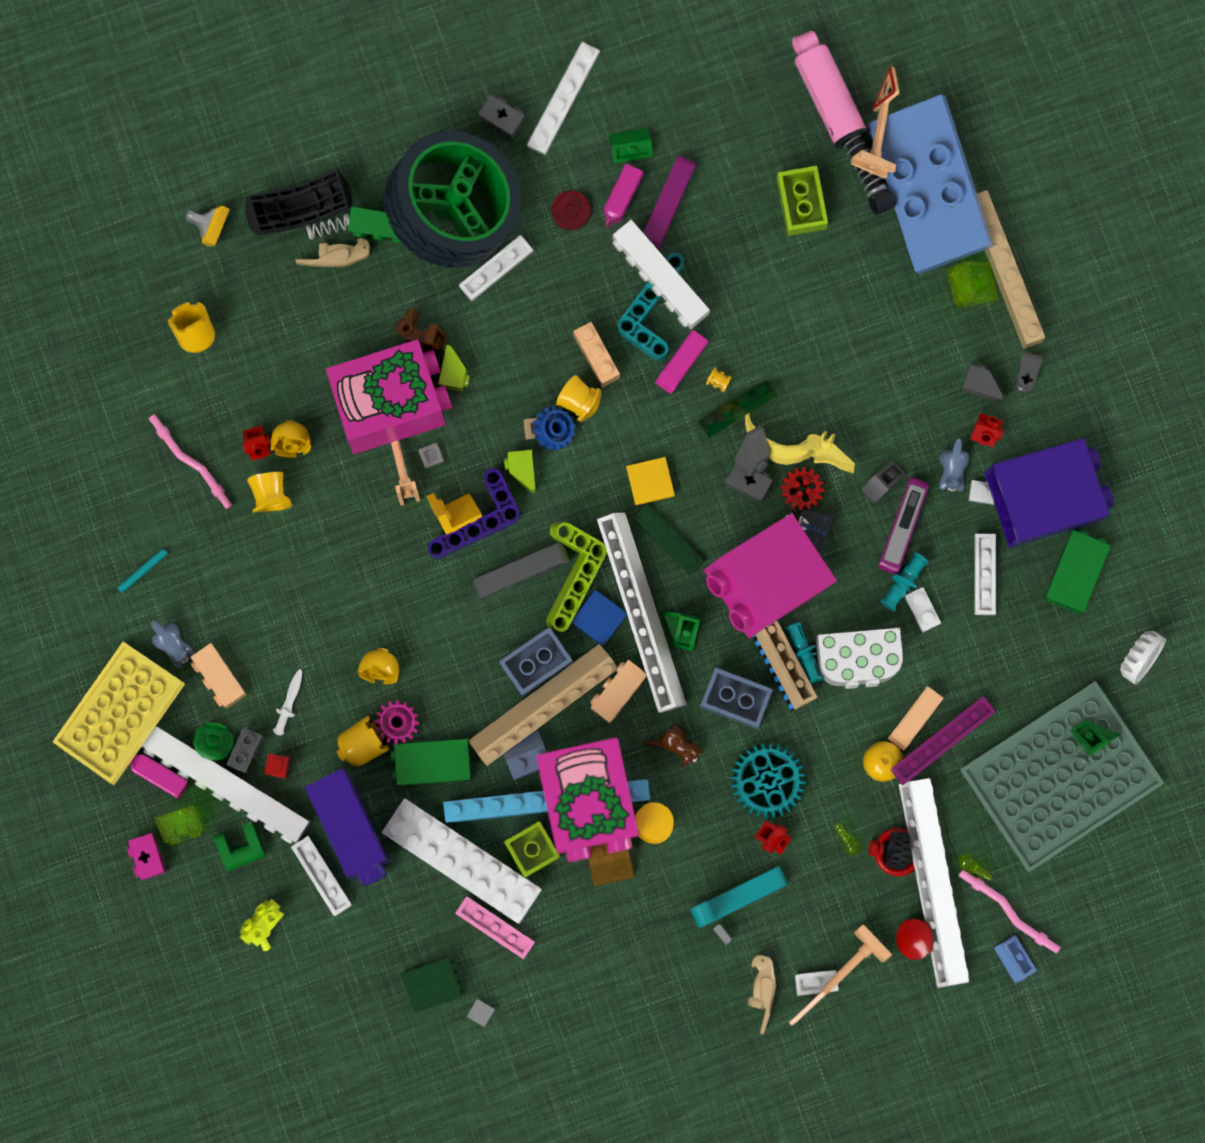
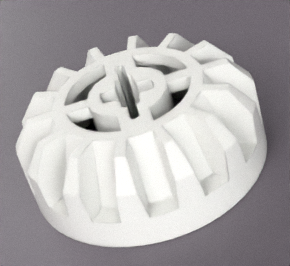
M1145 631L1139 640H1136L1135 645L1124 658L1125 661L1121 664L1120 668L1122 676L1135 685L1139 683L1160 655L1166 639L1154 631Z

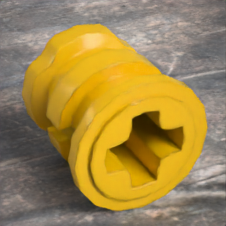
M714 367L706 381V385L711 383L714 388L718 387L724 392L732 377L725 376L724 372H718L717 367Z

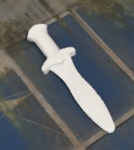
M301 669L296 672L290 683L284 705L280 710L276 709L277 713L280 714L277 726L273 729L276 735L281 736L285 734L284 728L288 717L295 716L292 713V705L301 685Z

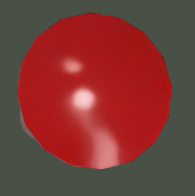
M909 919L899 926L896 933V943L899 951L905 957L919 960L933 951V935L928 922L919 919Z

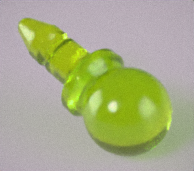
M836 822V831L842 839L841 844L844 846L846 854L849 856L857 855L860 852V844L854 840L853 835L849 836L845 828Z
M963 854L959 857L958 865L961 869L968 870L970 874L975 872L987 880L993 879L988 871L978 866L979 862L977 860L974 861L971 855Z

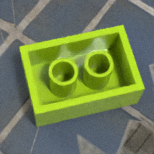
M817 166L778 172L776 180L787 236L827 229L828 220Z

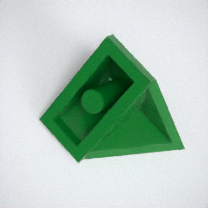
M661 612L672 639L673 647L693 651L701 618L682 613Z
M1088 719L1070 730L1087 756L1094 754L1121 735L1091 723Z

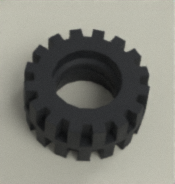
M892 831L886 850V866L888 868L904 870L907 866L911 847V839L908 833Z

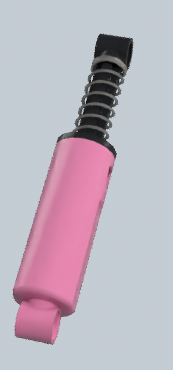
M813 31L794 37L792 44L798 55L795 59V64L837 149H848L847 155L851 157L861 150L867 152L869 149H865L863 145L865 142H862L861 139L868 134V130L828 47L824 44L819 45L818 38ZM855 166L854 170L859 172L858 177L862 178L861 184L866 186L864 191L868 192L867 196L872 212L878 215L895 208V198L892 192L887 189L886 184H882V177L858 167L856 169Z

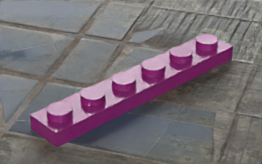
M982 696L890 769L902 786L905 785L996 711L986 698Z

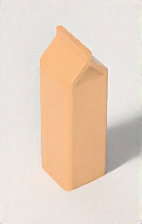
M927 686L888 737V740L904 751L944 698Z

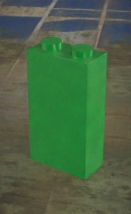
M1077 529L1076 531L1072 530L1069 534L1044 600L1082 615L1085 612L1111 545L1106 544L1107 541L1103 538L1095 537L1094 539L1087 536V532Z
M468 739L395 744L394 750H391V761L395 762L396 770H392L393 782H397L398 787L471 781Z

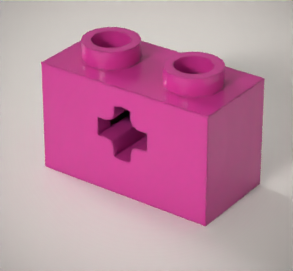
M150 833L128 841L130 846H127V851L130 858H134L136 865L133 866L136 878L140 877V880L144 881L167 873L155 834ZM144 852L150 855V858L147 859L148 863L141 860L144 857Z

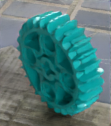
M761 743V749L759 750L754 745V752L751 753L747 749L746 753L748 756L745 757L741 754L742 762H735L739 768L732 769L736 776H732L730 779L736 781V783L732 784L731 788H737L733 796H740L737 803L744 802L742 809H745L747 806L750 807L749 814L756 810V817H759L761 812L764 813V818H767L768 813H771L772 818H775L776 812L783 816V809L790 812L789 805L797 806L794 799L801 800V797L797 795L798 792L804 793L805 791L800 788V785L806 784L805 781H800V778L806 775L799 773L803 766L797 767L796 765L799 758L792 760L794 753L792 752L787 755V748L780 751L779 744L775 749H772V743H769L768 748H765L764 743ZM768 755L777 756L784 760L786 764L773 768ZM756 757H764L766 765L758 767L755 764ZM751 762L755 776L742 781L743 772ZM769 766L770 771L763 772L759 777L758 771H764ZM783 768H790L793 775L791 778L786 779L782 776ZM766 775L769 778H775L771 782V786H769L767 783L761 784L762 781L765 780ZM780 780L781 782L777 785L778 790H773L767 795L766 790H772L776 786L777 781ZM794 780L792 792L785 799L781 786ZM752 783L755 791L751 794L746 793L743 789L744 784ZM763 793L768 806L758 805L750 798ZM771 795H779L781 803L773 805L770 802Z

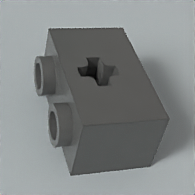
M490 95L478 113L479 120L513 140L525 121L523 111L515 106L513 108L510 107L500 96L494 97ZM506 113V117L499 118V114L503 115Z
M736 462L725 486L761 504L773 480L769 479L770 475L765 472H757L750 476ZM750 477H752V478H753V483H751L750 485H747V484H746V482H747L746 479H749Z
M243 727L227 765L248 774L265 737Z

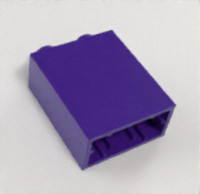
M1084 438L993 464L984 472L1009 549L1098 523L1110 515L1108 509L1113 507L1112 494L1106 485L1100 486L1095 472L1100 469V459L1094 447L1087 448Z
M341 769L305 786L347 878L352 880L359 879L361 885L368 886L386 877L387 874L383 866L391 863L350 775L344 769Z

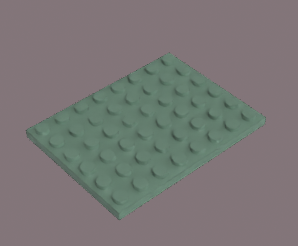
M1096 681L960 769V772L1027 873L1164 784ZM1088 719L1091 723L1121 735L1094 754L1087 756L1070 730Z

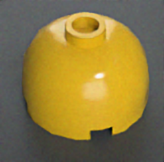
M293 420L285 421L272 432L271 450H275V454L278 456L294 458L297 457L296 453L303 452V455H305L311 449L310 434L306 427Z
M377 648V650H372L362 657L358 672L361 678L369 682L375 683V679L384 680L383 684H393L397 682L399 664L397 659L387 649Z
M887 741L876 742L864 754V770L873 780L879 782L891 781L896 777L890 769L903 759V754L893 743Z

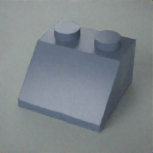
M537 729L503 754L514 781L538 772L539 767L536 755L547 753Z

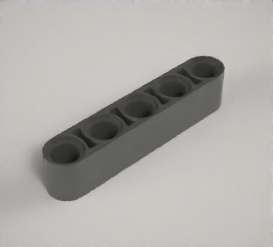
M558 542L484 574L472 582L480 600L566 564L571 561L565 545Z

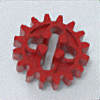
M803 467L802 472L795 468V474L788 472L789 479L783 478L782 480L786 485L780 487L781 490L785 491L781 494V498L787 497L785 504L791 503L792 510L797 506L799 507V512L802 511L803 507L810 511L811 504L816 507V500H822L819 494L824 493V489L820 488L824 483L823 481L818 482L820 475L813 476L812 469L808 473L805 467ZM797 477L803 479V488H806L810 483L816 486L814 490L806 489L805 496L809 498L808 502L802 501V491H798L794 496L789 494V490L797 491L800 487L799 482H796Z

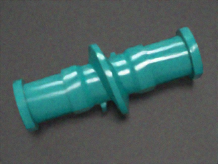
M914 552L912 560L903 569V573L892 576L895 584L891 586L890 591L884 599L880 600V603L887 609L895 612V607L904 598L906 592H911L909 587L917 588L914 580L918 578L923 567L929 564L928 560Z
M795 623L785 628V632L789 634L792 647L797 653L795 655L801 663L800 665L810 684L813 685L824 680V676L820 674L816 659L814 658L817 656V653L811 652L816 646L808 645V640L801 629L802 623Z

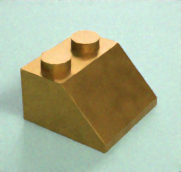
M606 843L590 846L592 857L588 858L594 886L634 878L628 849L608 853Z

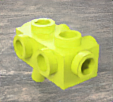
M272 899L269 902L265 900L264 903L259 904L254 915L242 925L240 930L242 935L240 938L248 945L252 942L257 947L260 944L263 951L269 950L271 946L267 937L270 935L272 928L284 915L278 910L281 906Z

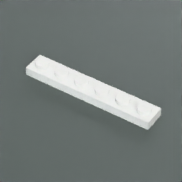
M583 42L581 43L527 147L546 155L600 53L599 50Z

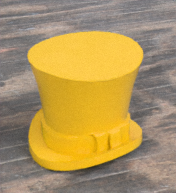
M574 375L560 392L556 406L576 413L579 416L577 420L583 422L597 411L601 402V389H590L577 375Z
M283 472L262 473L247 479L256 500V508L252 509L253 513L287 510L292 507L291 500L284 495Z
M648 803L641 807L635 815L638 835L643 841L650 844H659L667 840L671 835L674 825L673 815L663 804Z

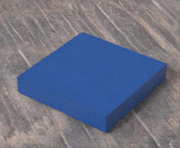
M595 590L571 623L604 647L626 618L627 613Z

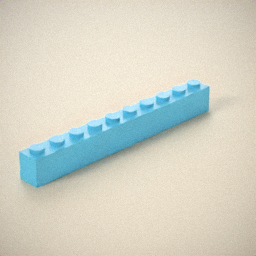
M648 779L627 782L631 803L650 801ZM544 791L443 802L445 822L447 824L548 813Z

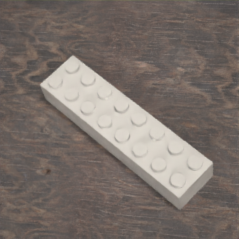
M405 798L382 831L384 835L518 924L521 923L542 891L541 888Z

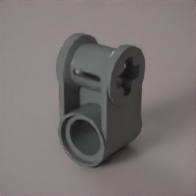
M1023 351L1016 380V387L1019 391L1029 392L1032 390L1040 371L1043 356ZM1024 378L1028 379L1027 385L1024 384Z

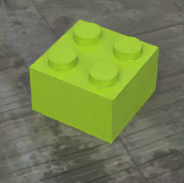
M540 821L504 841L524 878L560 858Z

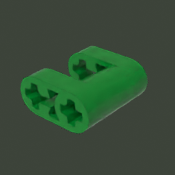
M252 820L242 824L249 843L231 851L223 832L213 836L227 872L266 857Z

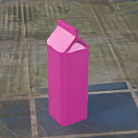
M625 164L603 209L607 221V229L610 225L622 221L643 178V171L628 164Z
M692 330L661 372L655 384L672 394L709 341Z
M144 754L134 756L130 762L133 773L178 800L190 783Z

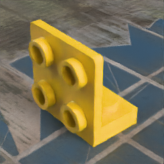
M434 493L426 496L446 535L482 517L470 494H466L444 505L441 498L437 500Z

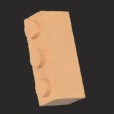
M592 322L573 331L574 338L601 387L603 388L620 379V373Z
M211 643L191 656L194 661L191 663L197 674L199 672L202 673L204 676L202 682L208 690L213 689L216 694L213 698L220 707L223 705L227 709L247 695Z
M630 660L626 663L621 662L617 667V675L614 679L609 678L603 685L605 690L602 694L599 695L597 693L590 702L592 704L591 710L609 724L647 678L646 673Z

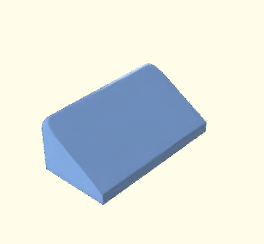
M1016 935L994 948L1015 983L1037 971Z

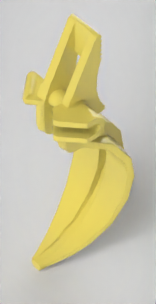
M750 413L745 415L746 432L755 429L750 419ZM826 431L821 436L810 434L799 445L791 446L781 445L766 438L770 451L769 459L775 463L789 465L814 457V463H829L850 473H854L855 463L833 444L835 434H832L829 439H826Z

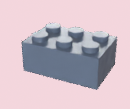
M550 627L499 661V664L522 697L573 663V660Z
M715 667L700 708L758 729L773 689Z

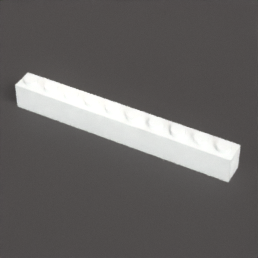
M612 513L597 519L658 712L671 711L687 704L626 514Z
M155 726L142 745L145 748L143 751L145 754L152 758L155 755L162 759L160 763L170 769L172 766L179 769V775L187 780L189 777H192L196 780L195 785L203 790L208 787L214 791L212 793L214 797L221 801L224 798L231 802L229 806L238 812L241 809L248 812L246 817L256 823L258 820H261L265 823L264 828L272 833L277 830L283 834L281 838L290 844L293 841L298 843L311 823L215 762L203 758L194 749Z
M930 779L907 782L903 786L899 784L907 831L911 839V852L924 920L930 925L933 935V951L931 956L937 987L969 982Z

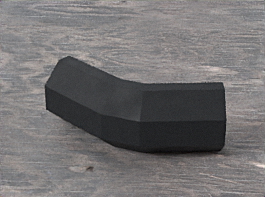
M334 170L298 186L248 195L245 198V215L249 228L258 236L314 224L350 209L353 198L349 185L339 170Z

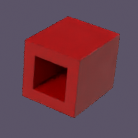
M268 754L264 774L287 779L291 759Z

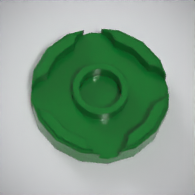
M208 722L196 730L193 737V746L196 752L203 758L221 760L231 754L234 746V736L225 725Z

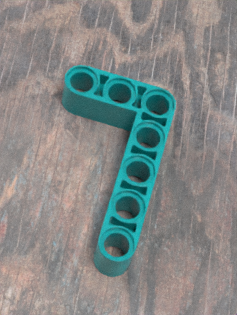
M671 253L666 257V260L668 262L677 260L680 265L674 269L680 274L683 269V258L678 253ZM648 281L619 320L618 332L623 338L652 359L662 361L668 355L667 343L642 325L662 298V296L658 297L657 295L654 299L646 298L645 294L647 292H653V285ZM637 307L643 308L644 313L642 315H636L633 312V310ZM624 323H629L632 325V329L624 331L621 326ZM640 335H646L649 339L647 342L641 343L637 338ZM661 346L665 352L658 355L654 352V348Z
M780 866L709 901L691 908L689 911L699 929L789 884Z

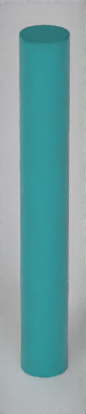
M162 548L122 582L117 589L121 593L126 591L168 553Z

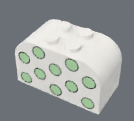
M900 628L818 635L815 639L820 674L824 676V680L834 686H845V689L858 688L859 684H866V687H875L880 682L891 679L902 665L903 655Z

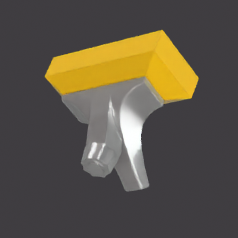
M219 206L210 209V211L202 215L188 210L185 217L188 222L195 224L199 228L202 244L210 247L216 245L230 209Z

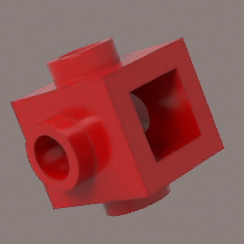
M980 413L973 428L971 440L985 446L994 447L996 440L1000 441L1004 430L1001 429L1003 421Z
M262 425L243 430L245 442L242 443L245 454L249 453L251 461L263 459L271 455L269 449L271 447V439L269 435L265 436Z
M766 820L754 837L763 844L761 848L770 854L774 851L779 855L783 853L792 839L786 834V828L778 823L773 825Z

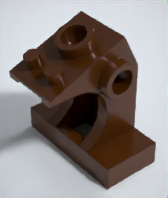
M414 307L411 310L408 309L406 311L407 316L398 322L395 331L407 342L418 339L421 347L441 354L447 334L438 325L430 323L427 330H418L416 326L420 313Z

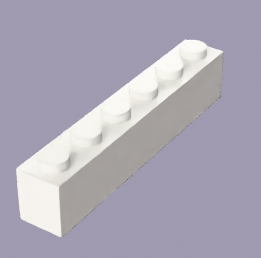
M632 220L613 234L614 242L612 244L619 252L623 251L627 257L625 259L632 267L636 266L640 272L638 274L645 282L649 281L653 285V292L658 297L662 296L666 300V307L671 312L675 311L679 315L678 320L684 327L688 326L692 329L709 315L710 310Z

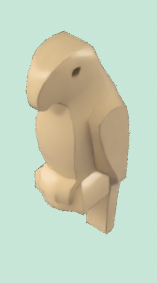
M357 239L358 243L355 246L346 244L329 246L326 242L320 243L319 259H296V264L315 267H345L369 257L370 245L366 239Z
M759 955L752 961V967L755 966L759 972L755 978L753 996L748 999V1005L759 1009L766 1008L760 1031L761 1034H764L774 999L776 981L771 958Z

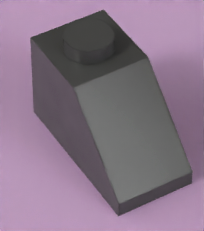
M980 364L969 366L961 391L1000 403L1003 395L991 372Z
M762 426L747 432L734 459L750 476L757 472H763L768 466L767 461L770 457V451Z
M892 460L876 473L861 490L869 499L877 503L907 474Z

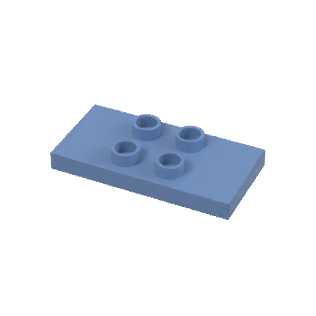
M941 94L887 115L881 147V158L896 164L895 172H888L886 182L895 198V210L915 273L922 274L994 247L946 97ZM877 120L868 123L873 141Z

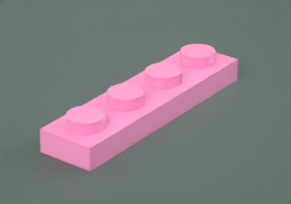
M467 896L455 913L522 959L526 957L535 943Z

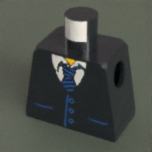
M802 509L799 518H795L817 552L820 553L834 516Z

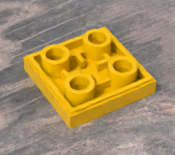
M666 457L626 466L635 506L675 497Z

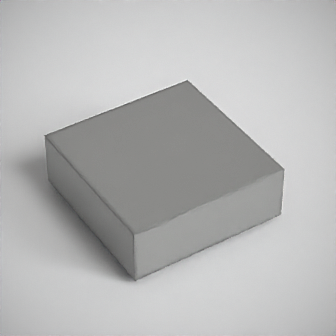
M437 443L418 450L425 469L444 462Z
M718 924L713 928L725 945L732 941V938L721 925Z
M477 999L467 1017L485 1027L495 1009Z

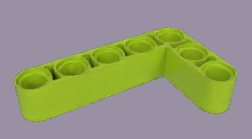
M555 522L550 527L551 536L580 553L546 619L548 628L563 632L569 628L607 554V549L604 543L566 522ZM561 526L565 530L563 536L559 535V528ZM580 536L581 543L577 546L575 540ZM596 545L598 552L596 555H593L592 549ZM587 563L589 569L584 573L583 566ZM576 581L579 582V589L577 591L574 590V583ZM569 599L570 606L566 609L564 603ZM560 617L561 624L556 627L555 620Z

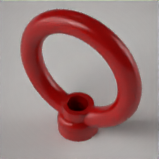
M891 828L883 832L877 841H870L868 855L875 857L878 866L885 873L901 877L915 871L913 860L904 870L888 868L883 858L884 843L889 839L892 831L908 833L907 829Z

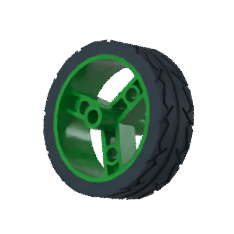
M456 130L440 131L426 135L415 142L392 170L386 184L387 190H385L384 206L387 218L390 220L388 222L394 234L405 247H408L407 249L426 262L437 264V266L462 268L480 263L489 257L516 226L520 215L519 209H521L522 198L519 181L516 180L517 176L508 160L488 141L473 134L469 135L466 132ZM432 162H446L458 166L448 185L412 183L415 169ZM476 179L483 184L492 204L493 217L489 230L468 198ZM421 211H434L438 218L442 220L450 219L461 237L439 230L422 215Z

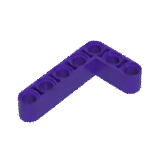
M492 468L487 470L484 475L485 484L497 510L459 528L455 532L447 535L444 534L430 541L428 552L432 558L442 559L518 523L520 519L519 510L499 470ZM493 474L499 477L498 482L494 484L488 481L489 476ZM501 492L508 495L507 499L503 502L496 499L497 495ZM507 511H514L516 517L512 520L506 519L505 514ZM495 519L498 525L495 528L487 527L488 520ZM473 527L479 529V534L476 537H471L468 534V531ZM453 536H458L461 538V542L455 546L450 543V539ZM437 544L443 547L442 552L434 554L432 547Z

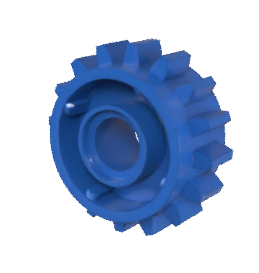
M555 406L542 409V413L536 414L537 419L533 421L534 429H532V432L535 433V440L538 439L540 446L545 445L546 450L553 448L555 451L560 448H566V443H571V437L575 436L574 428L576 425L572 421L574 418L568 415L569 411H562V407L555 409ZM552 424L555 425L556 432H553Z

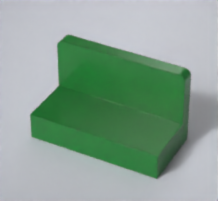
M648 128L609 134L614 163L653 157Z

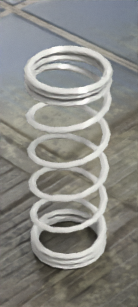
M344 214L345 229L338 217H336L337 231L330 219H328L329 233L322 221L320 222L321 234L315 224H313V234L310 225H307L306 228L310 240L315 239L314 226L320 237L323 236L322 224L328 235L331 233L330 222L335 232L338 233V220L343 230H346V222L349 225V214Z

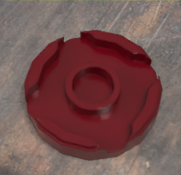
M578 191L562 192L556 196L552 203V218L557 226L564 230L573 231L580 229L590 218L591 208L589 201Z

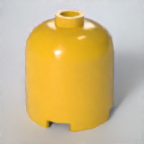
M186 302L172 311L173 315L168 319V323L182 349L190 353H200L212 345L215 339V331L203 304L198 302L197 305H190L189 302Z
M369 716L364 717L343 731L338 737L339 750L337 754L342 761L346 760L352 766L364 765L389 750L388 745L384 746L382 740L385 738H379L381 735L380 731L375 732L377 725L374 722L369 723Z

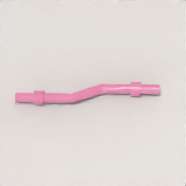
M155 414L152 415L149 420L156 428V433L160 439H164L179 460L200 472L212 489L211 492L214 497L221 501L226 510L231 508L233 504L225 495V490L221 484H217L203 464L183 453L170 436L171 432L169 429L163 426Z
M964 869L960 872L959 877L970 883L972 888L982 891L997 901L1015 927L1035 939L1034 942L1040 946L1044 945L1057 954L1060 946L1049 940L1048 936L1043 932L1039 933L1021 921L1004 896L984 884L985 881L981 878H975Z

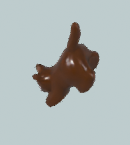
M676 725L666 730L659 741L647 740L643 742L644 746L662 747L665 750L680 755L682 767L696 762L699 754L703 753L700 746L686 740L685 730Z

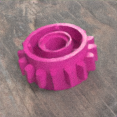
M396 700L395 704L389 701L387 708L383 705L380 707L382 713H376L379 719L374 721V724H378L375 732L380 731L381 735L379 738H386L387 744L390 741H393L394 745L398 744V741L405 744V738L409 740L413 738L410 733H417L414 726L419 725V722L415 721L418 714L412 713L413 707H406L407 702L401 705L399 700ZM392 718L400 719L401 727L395 728L391 723Z

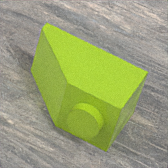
M447 345L438 383L439 387L445 385L446 389L463 392L464 387H468L470 375H467L465 366L452 347Z
M532 450L508 452V458H504L505 470H509L510 476L531 493H536Z

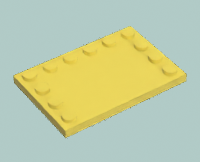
M122 642L57 734L53 743L106 781L115 785L185 683L125 642Z

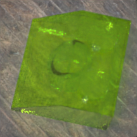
M963 262L947 269L948 281L951 285L956 308H969L999 300L989 262Z
M195 805L154 818L164 843H170L171 846L183 842L182 838L190 836V839L202 836L201 832L206 831L199 807Z

